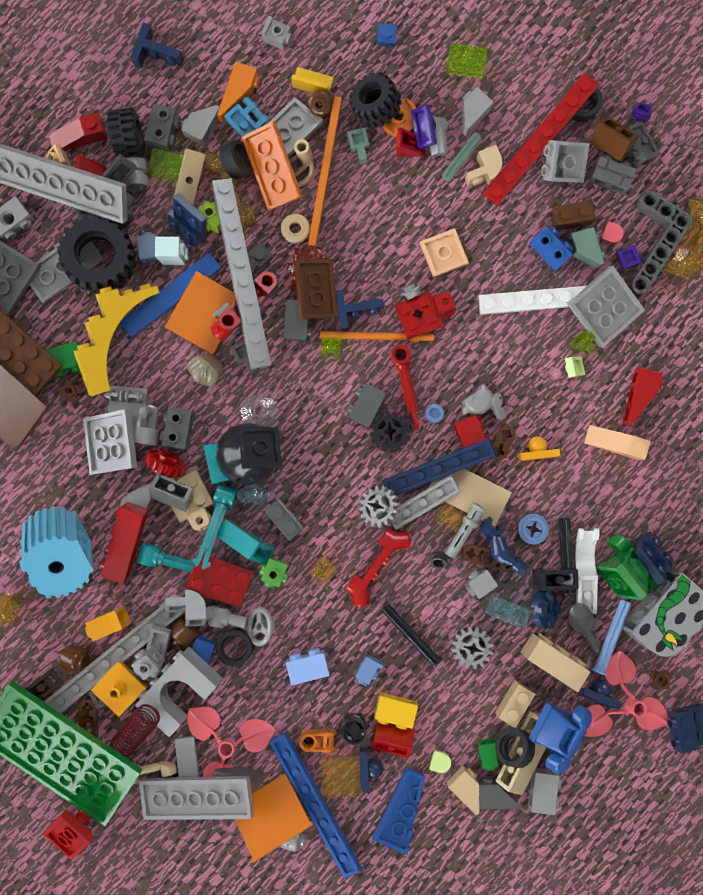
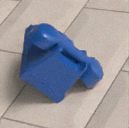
M549 703L545 704L528 739L555 751L547 758L545 764L556 774H562L570 767L571 758L575 757L574 752L581 746L587 733L586 729L590 727L592 713L582 705H578L574 712Z

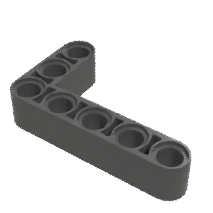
M653 191L646 192L638 200L637 208L640 212L665 227V229L628 284V287L635 296L643 294L650 288L692 222V218L687 212ZM645 199L650 201L651 206L645 203ZM661 210H664L667 216H664L661 213ZM677 220L682 222V227L677 224ZM667 235L672 238V242L667 240ZM656 251L662 254V258L657 256ZM646 266L651 268L652 274L646 271ZM636 282H638V283L641 284V286H642V289H641V290H639V289L636 288V286H635V283H636Z

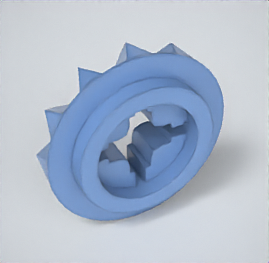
M528 514L518 524V533L526 543L539 544L548 536L549 525L541 515ZM533 523H535V527L541 530V532H534L531 536V530H528L526 526H533Z

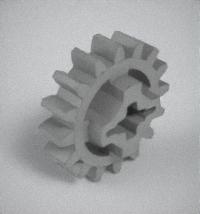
M375 486V491L371 488L368 489L369 494H363L365 500H360L363 507H360L359 510L364 512L361 518L366 519L365 523L371 524V527L377 528L378 526L379 528H384V524L391 526L390 520L396 521L397 519L394 515L400 514L396 510L397 507L401 506V504L396 503L399 497L394 495L393 490H388L384 486L382 488ZM375 505H376V506H379V505H380V506L384 507V509H382V508L378 509L377 507H375Z
M467 626V631L461 628L460 635L454 634L457 640H451V643L455 645V647L451 648L452 652H456L453 655L454 659H459V665L465 663L467 669L470 665L476 669L477 664L483 667L484 660L490 661L487 655H493V652L489 650V648L493 647V644L488 642L491 637L489 635L485 636V630L479 632L477 626H475L474 630ZM470 635V638L465 641L463 640V638ZM479 637L482 638L484 646L479 644ZM474 643L476 649H472V651H470L468 646H472V644ZM459 648L465 650V658L460 654Z

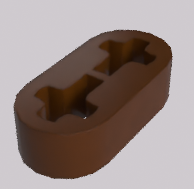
M503 426L498 430L492 445L494 448H498L502 444L501 451L503 454L493 459L502 460L508 454L516 436L515 430L511 426ZM508 429L510 430L509 434L511 435V438L508 437L505 439V442H503L502 439L504 435L501 433L502 431H506Z

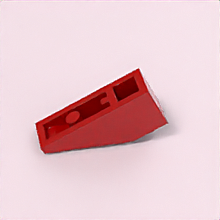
M94 113L75 119L50 133L49 138L51 146L58 144L65 151L106 140L108 135L103 119L99 113Z
M644 368L634 370L622 425H632L659 392L663 385L662 372Z

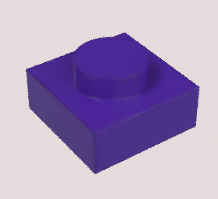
M635 245L615 253L622 271L642 262Z

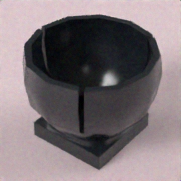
M244 423L229 428L217 443L215 457L220 472L236 484L250 486L265 481L275 468L282 467L278 427H264L253 423Z

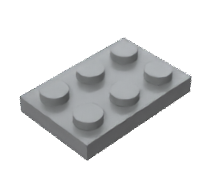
M295 97L270 121H274L277 124L288 158L295 152L294 144L300 139L307 141L323 125V119L314 115L308 107Z

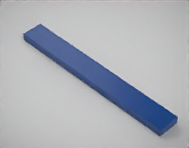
M287 731L270 739L269 743L344 879L361 872L362 866Z

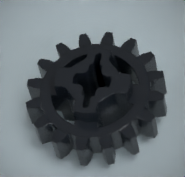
M389 411L386 412V416L380 413L379 420L373 419L376 425H370V428L374 430V432L369 433V436H374L371 442L378 443L377 449L381 446L384 447L383 452L390 448L391 453H393L395 447L401 450L400 444L406 446L407 443L404 440L410 439V436L406 434L411 431V428H406L409 422L402 421L403 415L399 418L396 417L397 412H394L393 416L390 415ZM385 420L384 428L377 430L379 424ZM393 420L397 421L401 427L395 426ZM389 424L391 429L395 430V433L392 434L391 440L389 435L385 434V431L388 430ZM403 434L401 440L395 444L396 436ZM378 437H384L388 445L381 442Z

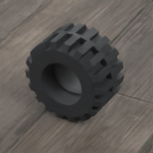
M373 72L369 76H363V79H359L357 85L352 87L353 92L349 95L350 107L360 122L366 127H383L385 123L389 124L390 120L397 116L396 112L400 111L399 105L402 104L401 95L388 75H383L382 72L377 74Z
M133 107L109 110L107 113V129L116 157L119 154L125 158L143 157L145 143L137 112Z

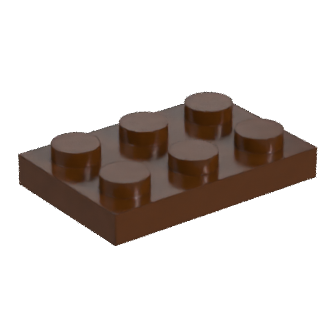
M332 259L295 260L294 270L299 320L338 317Z

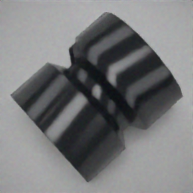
M350 713L342 721V737L348 744L358 745L366 738V720L359 713Z

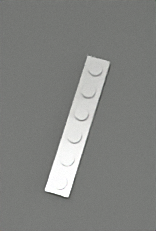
M586 286L479 295L480 315L569 307L567 303Z

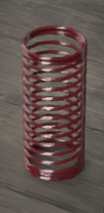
M149 704L140 705L112 738L110 747L117 751L114 748L115 745L119 751L128 753H120L126 758L129 757L160 722V715L157 709ZM142 707H149V708H151V709L155 712L156 717H155V715L153 714V712H151L149 709H147V708H142ZM141 709L148 710V711L153 715L154 720H153L152 716H151L148 712L143 711V710H141ZM139 712L147 713V714L150 716V718L152 719V723H151L150 719H149L145 714L139 713ZM139 714L145 716V717L149 720L150 725H149V723L147 722V720H146L145 718H143L142 716H139ZM120 737H121V739L123 740V742H125L127 745H130L131 747L126 746L125 744H123L122 741L120 740ZM118 740L120 741V743H121L123 746H125V747H127V748H130V749L123 748V747L118 743ZM116 742L119 745V747H121L123 750H127L128 752L119 749L116 745Z

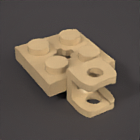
M195 470L178 480V483H185L186 486L189 485V487L193 488V500L186 512L174 507L172 508L179 522L182 523L188 519L194 530L203 532L208 529L212 518L207 508L215 503L198 471Z

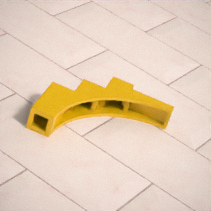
M150 283L141 285L138 291L133 292L132 288L121 291V296L118 289L112 290L111 286L99 289L100 293L96 294V298L103 317L101 318L100 314L89 317V321L84 323L92 345H89V343L77 346V350L73 351L88 395L94 396L111 390L107 376V354L113 333L122 318L135 305L159 293L157 286L151 287Z

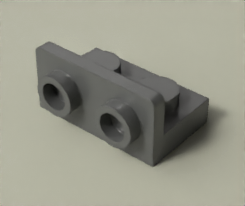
M643 121L627 127L640 135L630 155L627 157L633 168H637L642 163L660 155Z

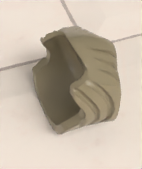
M211 354L195 356L189 361L187 366L193 380L198 384L208 387L215 384L223 374L222 363Z

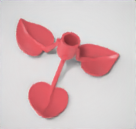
M623 651L614 653L605 671V678L611 685L620 684V687L629 696V699L625 702V710H608L605 712L604 707L601 705L592 704L588 706L587 709L592 713V722L590 727L586 729L587 733L585 736L597 737L607 733L613 725L612 719L608 716L609 714H632L636 717L638 725L645 730H655L667 726V711L657 699L645 697L642 701H639L624 686L623 683H630L634 679L636 668L633 661Z
M206 706L190 708L187 714L188 726L195 738L205 741L212 733L219 744L218 753L222 757L221 763L217 761L209 763L204 769L203 777H213L215 769L233 767L231 764H225V760L233 755L234 747L243 741L246 750L253 753L260 752L266 748L275 732V728L268 722L250 719L240 726L242 737L233 743L229 739L221 740L214 731L220 725V716L215 709Z

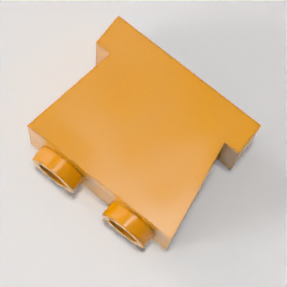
M122 606L86 622L85 630L87 636L92 641H95L131 624L125 606Z

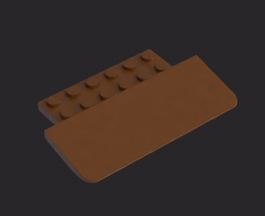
M0 309V438L9 446L18 447L32 433L50 408L38 395L64 365Z

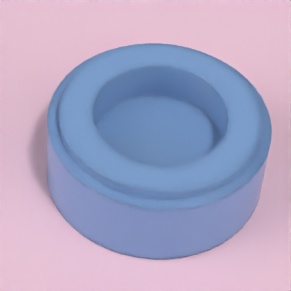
M431 404L425 410V417L431 423H438L444 417V410L438 404Z

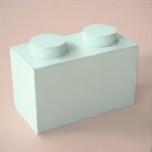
M155 237V257L162 265H186V260L189 259V250L179 237Z

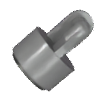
M148 405L140 408L136 426L132 425L135 445L154 448L157 446L159 430L156 429L158 418L156 406Z

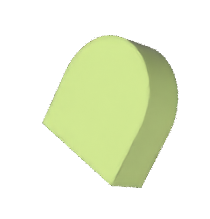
M434 749L429 770L438 773L447 772L451 767L449 755Z

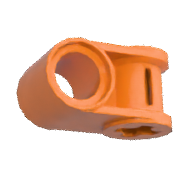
M304 730L300 734V747L305 752H335L336 746L334 745L337 730ZM306 737H311L314 741L311 744H306L303 740Z

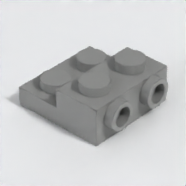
M549 140L544 148L546 162L541 168V174L544 176L543 180L584 183L590 143Z

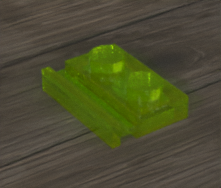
M450 43L446 73L483 78L488 48Z
M152 148L148 176L177 183L184 156Z

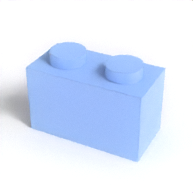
M319 648L311 649L305 655H301V653L292 654L289 656L290 659L286 661L291 686L327 677L330 674L325 651H320Z

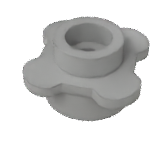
M414 283L404 288L405 292L402 293V296H406L407 300L421 293L419 290L421 286H415Z

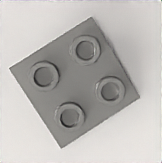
M111 386V390L105 393V397L109 398L108 413L130 409L132 425L136 426L140 408L142 406L146 407L148 389Z

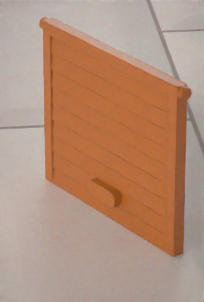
M196 271L166 323L165 328L213 355L221 340L215 338L211 333V326L219 318L218 316L214 318L212 314L227 302L231 305L236 300L235 293Z
M286 773L252 794L254 817L252 819H235L252 856V863L313 825Z

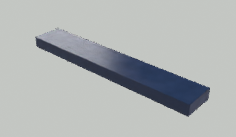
M490 438L386 478L382 482L384 487H387L388 490H393L394 495H398L494 458L497 455Z

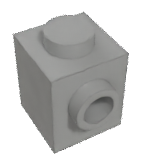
M485 568L480 572L478 570L472 572L466 581L469 585L466 589L472 597L476 595L478 599L498 586Z

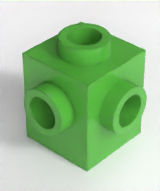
M270 557L268 563L263 564L260 575H263L261 581L265 582L264 585L275 589L276 586L280 587L281 583L285 584L289 575L286 572L289 563ZM275 571L277 576H273L271 572Z

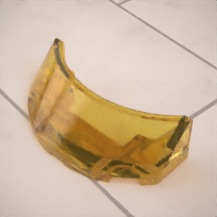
M703 199L689 200L688 214L692 218L691 225L684 234L674 255L662 268V270L684 279L692 278L695 271H700L703 268Z

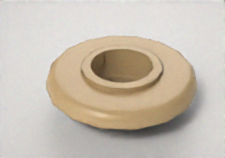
M291 214L283 219L281 233L286 241L300 243L308 238L311 226L305 216ZM293 224H298L301 226V231L296 234L292 233L290 227Z

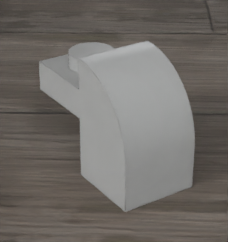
M185 590V597L173 595L165 598V613L185 612V627L205 626L206 606L200 594L192 590Z

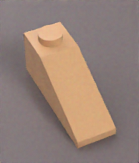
M589 425L584 444L636 460H645L651 441Z

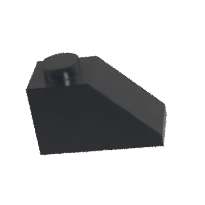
M532 569L533 589L542 591L579 589L578 569Z

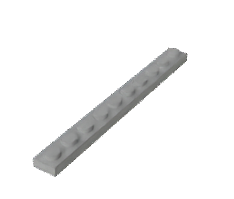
M232 179L212 180V188L239 316L242 320L241 325L250 368L270 367V356Z
M164 603L49 697L45 703L59 713H62L95 686L119 660L124 662L144 646L149 640L153 625L166 628L184 612L165 613Z

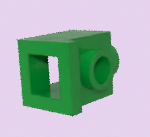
M496 738L477 741L481 766L488 771L498 769L497 760L499 759L495 751Z

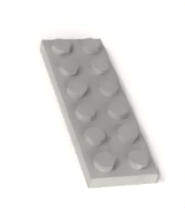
M249 776L142 778L139 781L143 820L252 819L254 817Z

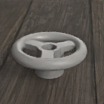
M257 607L248 617L247 634L254 645L264 646L267 644L272 636L275 625L270 612L264 607ZM257 615V622L255 624V628L252 629L253 620ZM258 633H263L265 635V637L262 640H257L255 638V636Z

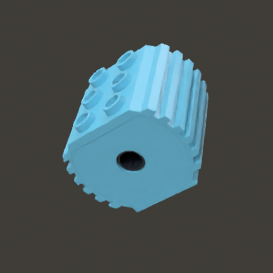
M53 506L51 510H47V508L42 509V512L38 510L35 512V516L30 515L28 522L25 520L22 524V539L20 540L22 549L20 550L21 560L19 564L23 572L27 571L31 586L36 587L39 594L45 595L46 598H52V596L60 598L62 594L68 596L69 592H77L78 587L81 589L84 587V582L86 584L89 582V574L94 571L91 540L75 510L68 511L65 507L59 506L60 509H56Z

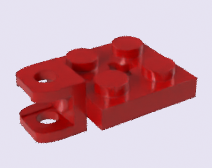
M427 292L394 305L407 340L444 327L442 320L448 319L456 313L454 309L455 304L449 292L433 296V298L431 293ZM416 313H423L421 315L422 318L418 319L417 317H414Z

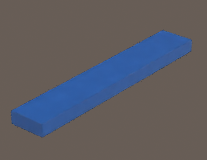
M210 253L206 254L160 290L158 294H155L123 319L120 324L130 337L134 338L179 302L196 271L210 278L222 268Z

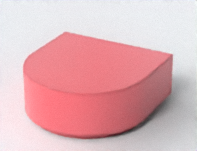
M608 221L600 240L609 244L619 242L623 237L622 227Z

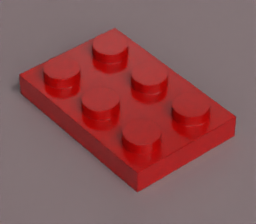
M204 554L198 567L196 568L195 564L193 565L185 590H192L200 595L241 607L254 571L212 556L208 560L211 563L210 567L203 570Z

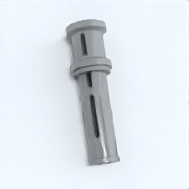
M472 502V507L467 516L463 517L462 526L445 551V554L453 559L456 558L473 528H478V522L483 514L487 513L486 509Z

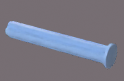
M620 600L596 664L591 670L606 676L605 671L630 610V602Z

